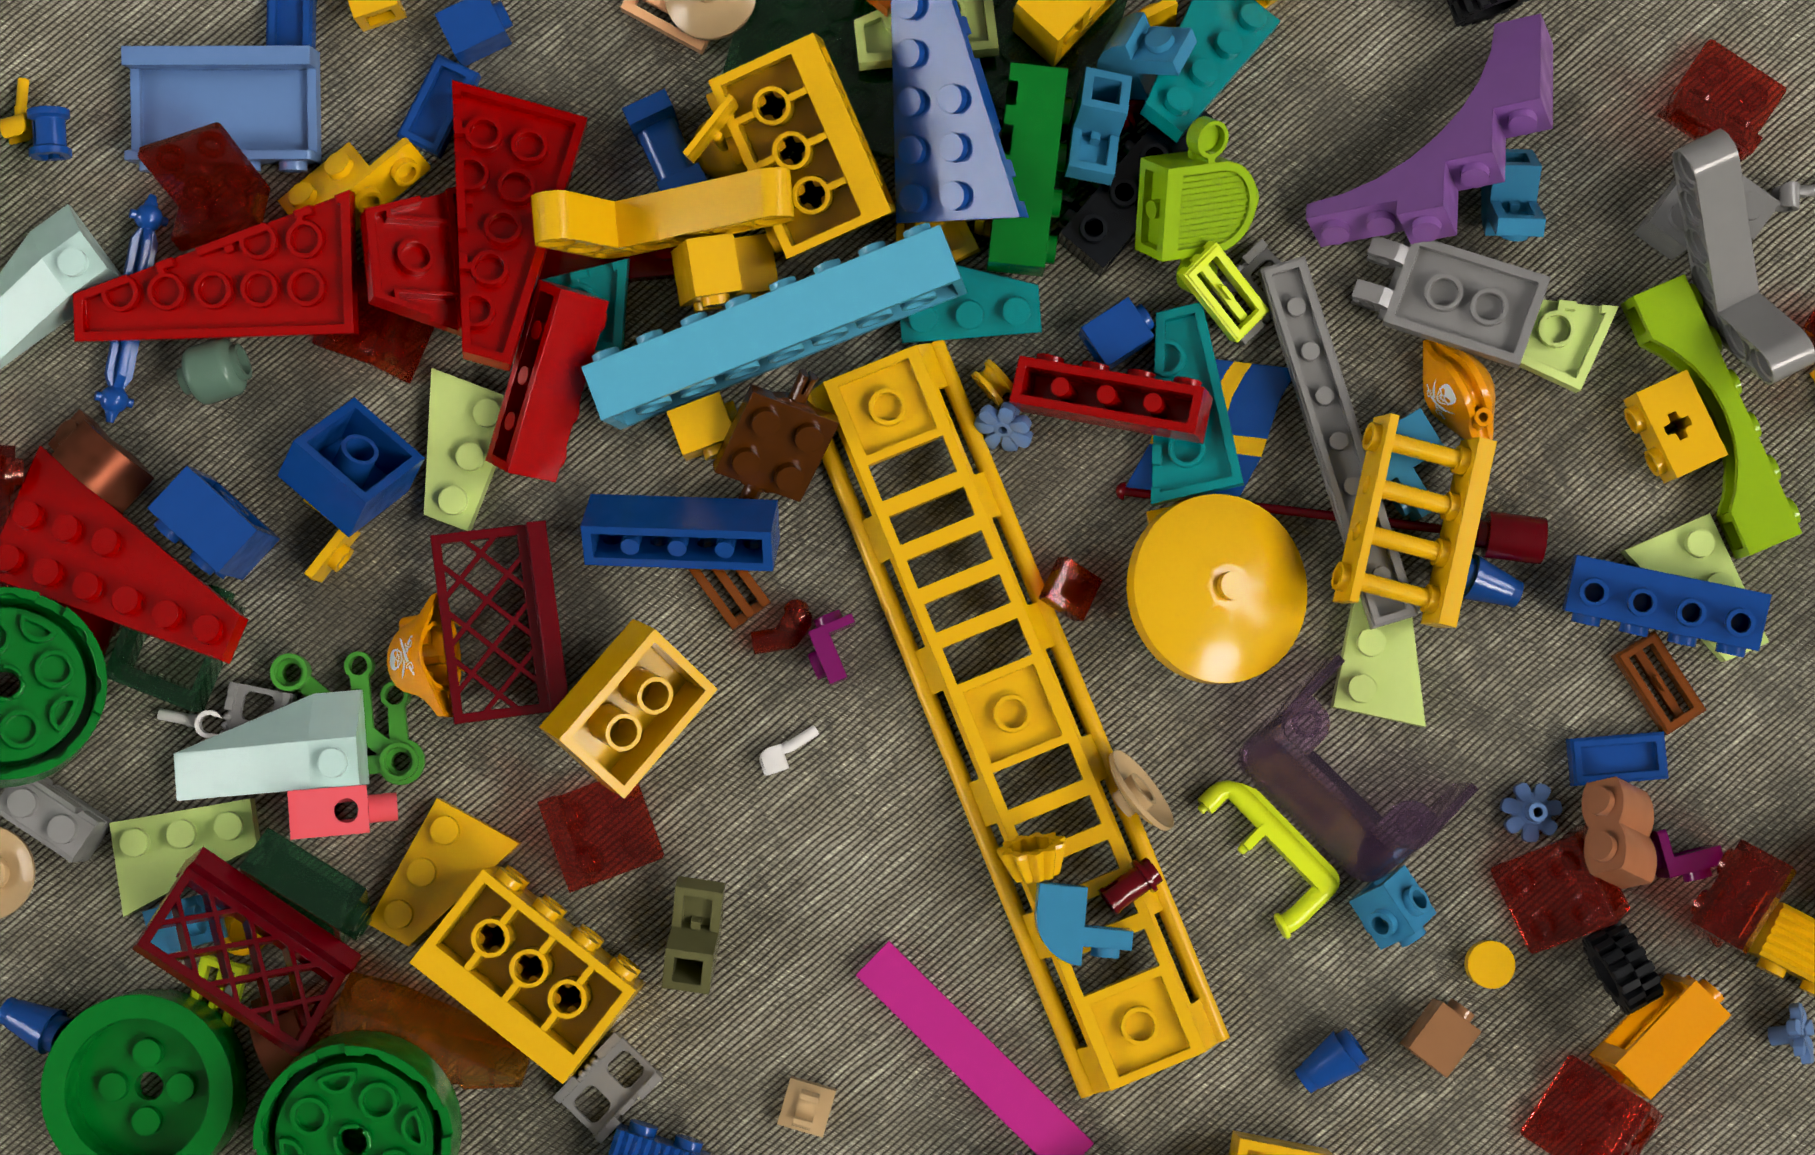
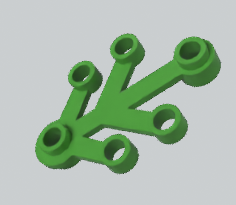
M352 652L344 661V670L350 677L351 690H363L367 747L377 754L368 756L369 774L380 773L386 781L395 785L410 784L421 776L426 763L425 754L420 745L409 739L406 706L410 703L412 694L403 692L402 701L398 704H393L388 698V693L396 685L393 681H390L382 687L380 698L382 703L388 707L389 738L386 737L374 726L370 677L375 671V661L368 653ZM291 653L280 655L271 665L270 678L273 684L280 690L289 692L299 691L306 697L315 693L331 692L311 676L312 668L310 663L300 655ZM363 657L367 662V669L363 674L357 675L352 669V663L356 658ZM293 664L298 665L301 670V676L295 682L289 681L286 676L288 667ZM401 752L406 753L410 758L408 768L403 771L397 769L394 763L395 757Z

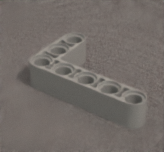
M1720 128L1674 150L1672 161L1692 281L1702 296L1703 308L1701 311L1708 326H1713L1721 338L1722 345L1767 385H1772L1814 364L1815 349L1805 331L1759 292L1740 157L1732 138L1726 131Z

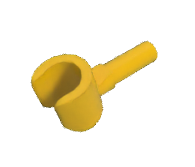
M27 78L17 79L15 115L0 119L1 135L4 138H8L10 145L26 142L33 138L32 121L27 119L26 114L30 82Z

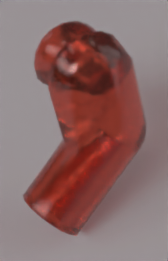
M800 599L791 600L784 606L785 614L776 628L751 631L754 655L789 650L798 646L812 624V614L809 611L808 604Z

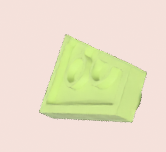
M431 368L424 515L461 530L471 531L496 469V466L485 460L504 395Z
M1710 513L1620 551L1628 562L1636 567L1745 589ZM1763 632L1760 646L1769 643L1765 632ZM1700 639L1720 662L1737 657L1716 652L1717 642Z
M1359 598L1358 603H1351L1331 708L1426 727L1412 617L1370 630L1361 598Z
M255 798L109 823L123 917L130 916L143 909L146 905L166 896L176 881V875L184 862L202 847H205L229 863L262 845Z

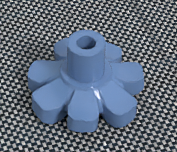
M1009 401L1002 403L999 410L991 405H985L974 422L978 432L984 434V440L990 449H995L1001 442L1003 450L1017 451L1018 446L1021 448L1028 447L1033 437V432L1030 431L1032 425L1030 418L1026 415H1019L1020 410Z
M1525 782L1513 786V793L1516 799L1505 797L1500 802V810L1511 814L1504 821L1505 829L1511 834L1517 833L1522 829L1521 838L1525 842H1537L1539 830L1544 835H1553L1558 826L1551 819V816L1560 815L1562 813V805L1558 800H1547L1551 789L1542 783L1536 784L1532 792L1529 785Z
M1800 1002L1789 1004L1790 1018L1787 1020L1786 1025L1768 1027L1769 1042L1771 1046L1790 1044L1793 1048L1794 1056H1800L1802 1064H1813L1814 1048L1812 1039L1809 1037L1815 1034L1812 1020H1807L1806 1011Z

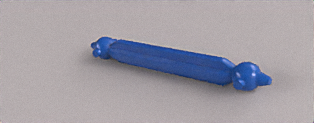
M149 194L143 205L139 206L136 210L130 209L129 218L134 219L138 228L130 237L123 275L136 273L155 264L158 248L155 230L160 226L166 227L168 224V218L163 217L161 210L158 208L156 195ZM140 341L110 342L104 372L108 387L102 392L96 391L94 394V400L100 402L105 412L106 422L114 423L118 414L126 407H133L134 399L128 398L124 389L133 379Z

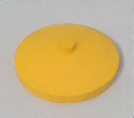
M1207 494L1176 503L1165 509L1148 524L1136 542L1131 554L1127 572L1126 592L1128 607L1135 629L1147 649L1159 662L1186 679L1199 683L1220 685L1241 682L1257 677L1275 666L1288 653L1300 633L1307 607V579L1300 553L1282 524L1268 511L1249 500L1227 494Z

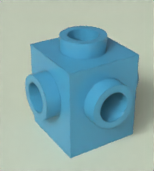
M1405 865L1371 881L1349 901L1362 921L1365 930L1372 936L1380 950L1397 942L1402 947L1414 943L1426 934L1423 926L1437 913L1431 905L1426 892L1419 887Z

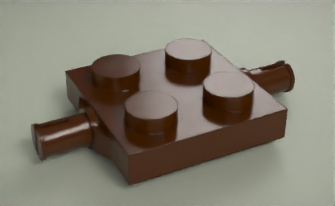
M800 369L790 392H772L753 384L750 385L713 462L715 473L738 480L744 484L738 499H759L761 493L765 492L775 493L801 502L839 425L837 415L816 408L807 400L818 380L817 375L809 371L807 374L806 369Z

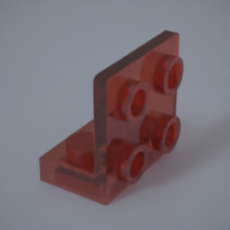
M1710 39L1704 44L1657 116L1694 140L1721 128L1732 138L1738 150L1740 162H1742L1755 151L1763 139L1758 133L1786 93V87L1715 40Z
M220 123L208 124L139 148V159L179 207L171 240L181 252L210 243L263 222L271 188Z
M357 261L359 335L314 336L312 343L320 348L368 364L397 380L410 384L435 327L368 304L365 264Z
M598 781L568 793L554 795L537 802L569 893L658 861L665 856L639 782L625 799Z
M1586 823L1571 828L1558 841L1496 864L1491 868V874L1529 952L1532 954L1617 924L1630 909L1621 888L1591 875L1588 871L1584 859V841L1589 829Z
M1741 839L1735 850L1729 849L1722 856L1717 866V874L1719 875L1710 890L1705 889L1697 896L1691 909L1693 917L1690 922L1711 945L1719 948L1724 942L1746 955L1797 871L1793 866Z
M1569 1055L1527 1119L1520 1133L1550 1155H1640L1664 1115L1641 1097L1574 1055Z

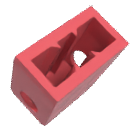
M367 785L287 791L290 840L370 833L369 823L398 821L397 792L368 795ZM355 802L358 808L357 816L353 819L339 820L335 812L337 804Z

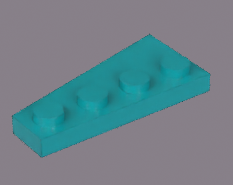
M1191 0L1179 27L1192 28L1197 43L1179 76H1156L1140 114L1177 143L1187 132L1192 122L1201 116L1279 25L1280 20L1255 0Z
M1198 302L1157 312L1155 379L1173 382L1174 377L1179 376L1199 380L1202 382V387H1205L1213 397L1203 444L1153 435L1152 507L1244 486L1204 307Z

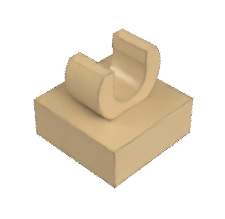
M791 1076L777 1125L823 1138L837 1089Z

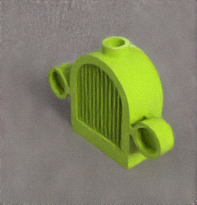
M1207 116L1199 117L1192 122L1187 131L1186 142L1188 151L1147 156L1140 159L1135 250L1161 262L1180 259L1177 272L1182 267H1188L1191 264L1190 259L1195 254H1201L1204 251L1203 246L1208 241L1217 242L1223 251L1234 246L1248 231L1255 216L1259 202V192L1252 175L1242 165L1219 156L1225 150L1229 139L1228 129L1223 122ZM1211 261L1208 265L1218 276L1217 267ZM1176 272L1178 286L1192 294ZM1199 273L1197 276L1204 283L1207 289L1211 291L1212 288Z

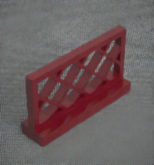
M546 520L526 522L524 525L430 535L454 725L551 713L568 694ZM517 537L519 556L508 570L486 554V551L496 539ZM488 540L481 550L471 543L473 541ZM461 543L476 554V556L459 576L443 564L441 545ZM480 559L503 575L488 596H485L464 580ZM519 564L522 581L512 574ZM445 573L455 580V583L448 591ZM507 579L524 591L525 603L514 617L491 600ZM459 585L482 601L466 623L449 610L448 599ZM486 606H489L509 622L494 643H491L470 627ZM525 610L528 628L518 621ZM451 620L461 627V630L454 639ZM513 626L530 638L531 650L520 664L497 647ZM465 632H468L488 648L487 652L472 670L455 657L454 646ZM492 652L515 668V671L499 691L476 674ZM531 657L534 675L524 668ZM457 667L468 675L460 686ZM521 673L536 684L538 704L518 706L503 693L516 676ZM471 679H474L495 695L483 711L462 712L460 693ZM499 699L509 706V708L491 710Z
M202 847L184 862L176 875V881L132 949L293 1057H297L304 1050L344 978L355 969L362 955L217 855ZM186 886L202 896L206 913L184 915L180 895ZM172 910L173 918L166 919L167 915ZM234 917L243 925L246 940L225 944L220 919ZM208 921L214 946L193 949L187 924ZM176 926L182 952L167 954L151 943L159 929ZM273 944L281 949L286 967L266 971L260 946ZM248 948L254 973L234 977L228 951ZM216 954L222 979L209 982L199 975L195 957ZM179 960H184L185 965L179 962ZM312 970L328 981L321 995L306 998L300 972ZM288 975L294 1000L274 1004L268 979ZM257 981L263 1007L249 1009L240 1003L236 985ZM225 987L226 993L219 988ZM315 1004L309 1013L308 1005ZM297 1008L301 1029L295 1039L280 1029L276 1012Z

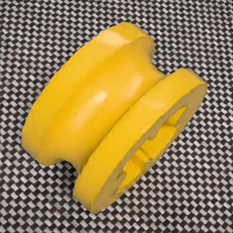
M988 359L984 363L985 369L982 372L975 371L971 374V377L987 397L1000 406L1003 403V395L1005 393L1011 394L1013 383L992 360Z

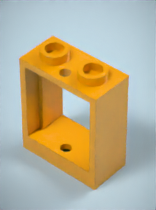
M1667 973L1660 982L1664 989V995L1627 1015L1589 1055L1624 1089L1651 1100L1731 1016L1720 1004L1725 999L1723 995L1703 978L1698 982L1690 975L1681 977Z

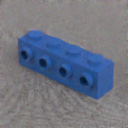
M590 494L580 525L585 565L773 571L780 541L778 500Z
M1574 554L1562 609L1573 612L1572 622L1599 627L1601 618L1620 622V632L1647 637L1650 628L1668 632V642L1696 647L1697 639L1717 642L1716 652L1745 657L1746 649L1760 650L1772 595Z

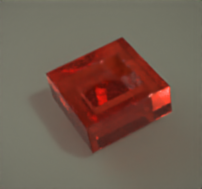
M1058 557L1038 599L1073 621H1084L1103 580L1069 557Z

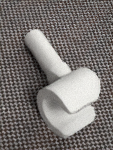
M160 708L157 718L158 720L195 728L200 736L211 738L218 734L206 732L202 727L203 719L208 715L223 718V715L215 710H205L200 714H188Z
M812 725L792 739L762 751L759 761L764 775L768 776L789 769L785 754L795 751L817 737L819 732L816 727Z

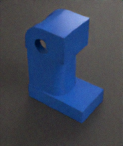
M665 88L622 108L638 145L641 144L657 178L656 183L660 191L707 181L699 162L692 163L683 153L688 145L679 128V121Z

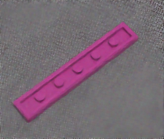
M890 941L857 972L856 976L1037 1155H1084L1094 1144L1048 1096Z

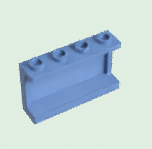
M309 45L121 46V65L130 69L131 150H124V160L139 165L140 172L166 173L168 172V165H186V172L212 173L215 172L214 164H232L233 172L257 173L261 172V164H279L280 172L301 173L308 172L307 164H322L320 52Z

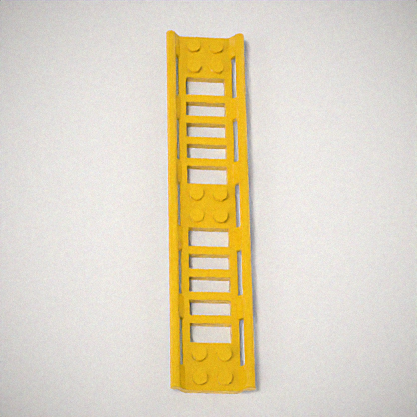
M937 340L932 343L916 344L824 381L811 391L807 400L816 408L837 415L839 425L836 431H838L872 516L865 518L833 438L822 458L823 464L1080 1098L1115 1090L1205 1053L1216 1044L1229 1039L1230 1035L1140 816L1135 813L1128 817L1114 801L1113 793L1119 789L1113 778L1109 762V755L1113 750L992 455L984 440V436L974 426L976 416L945 341ZM940 389H944L978 470L977 474L973 473ZM943 438L956 472L882 501L869 467ZM964 489L973 511V516L900 545L890 521L891 517ZM994 518L998 519L1032 602L1030 605H1027L993 522ZM979 532L982 533L991 555V560L918 589L907 561ZM889 560L925 645L921 649L917 646L884 563ZM999 575L1010 603L936 633L925 605ZM1017 619L1031 655L957 684L943 649ZM1048 648L1052 651L1086 734L1081 737L1046 649ZM942 691L979 778L972 781L938 698L937 694ZM1067 743L1082 779L1008 809L993 773ZM1105 780L1136 859L1140 862L1145 857L1148 858L1161 875L1163 881L1156 885L1158 890L1155 893L1149 890L1132 902L1136 910L1135 913L1104 926L1129 928L1134 931L1133 933L1144 929L1158 965L1083 995L1071 964L1055 956L1046 947L1038 934L1034 917L1037 883L1024 884V882H1021L1032 912L1026 913L1012 877L997 854L999 845L991 825L997 823L1004 842L1011 841L1016 836H1019L1014 825L1089 795L1100 824L1066 837L1064 857L1107 840L1118 866L1114 870L1077 884L1088 887L1087 900L1100 895L1099 889L1104 888L1133 867L1131 856L1100 781ZM1158 912L1194 1000L1192 1002L1188 998L1156 920L1155 914ZM1083 947L1082 954L1091 951V947ZM1046 958H1052L1087 1044L1085 1046H1080L1046 964Z

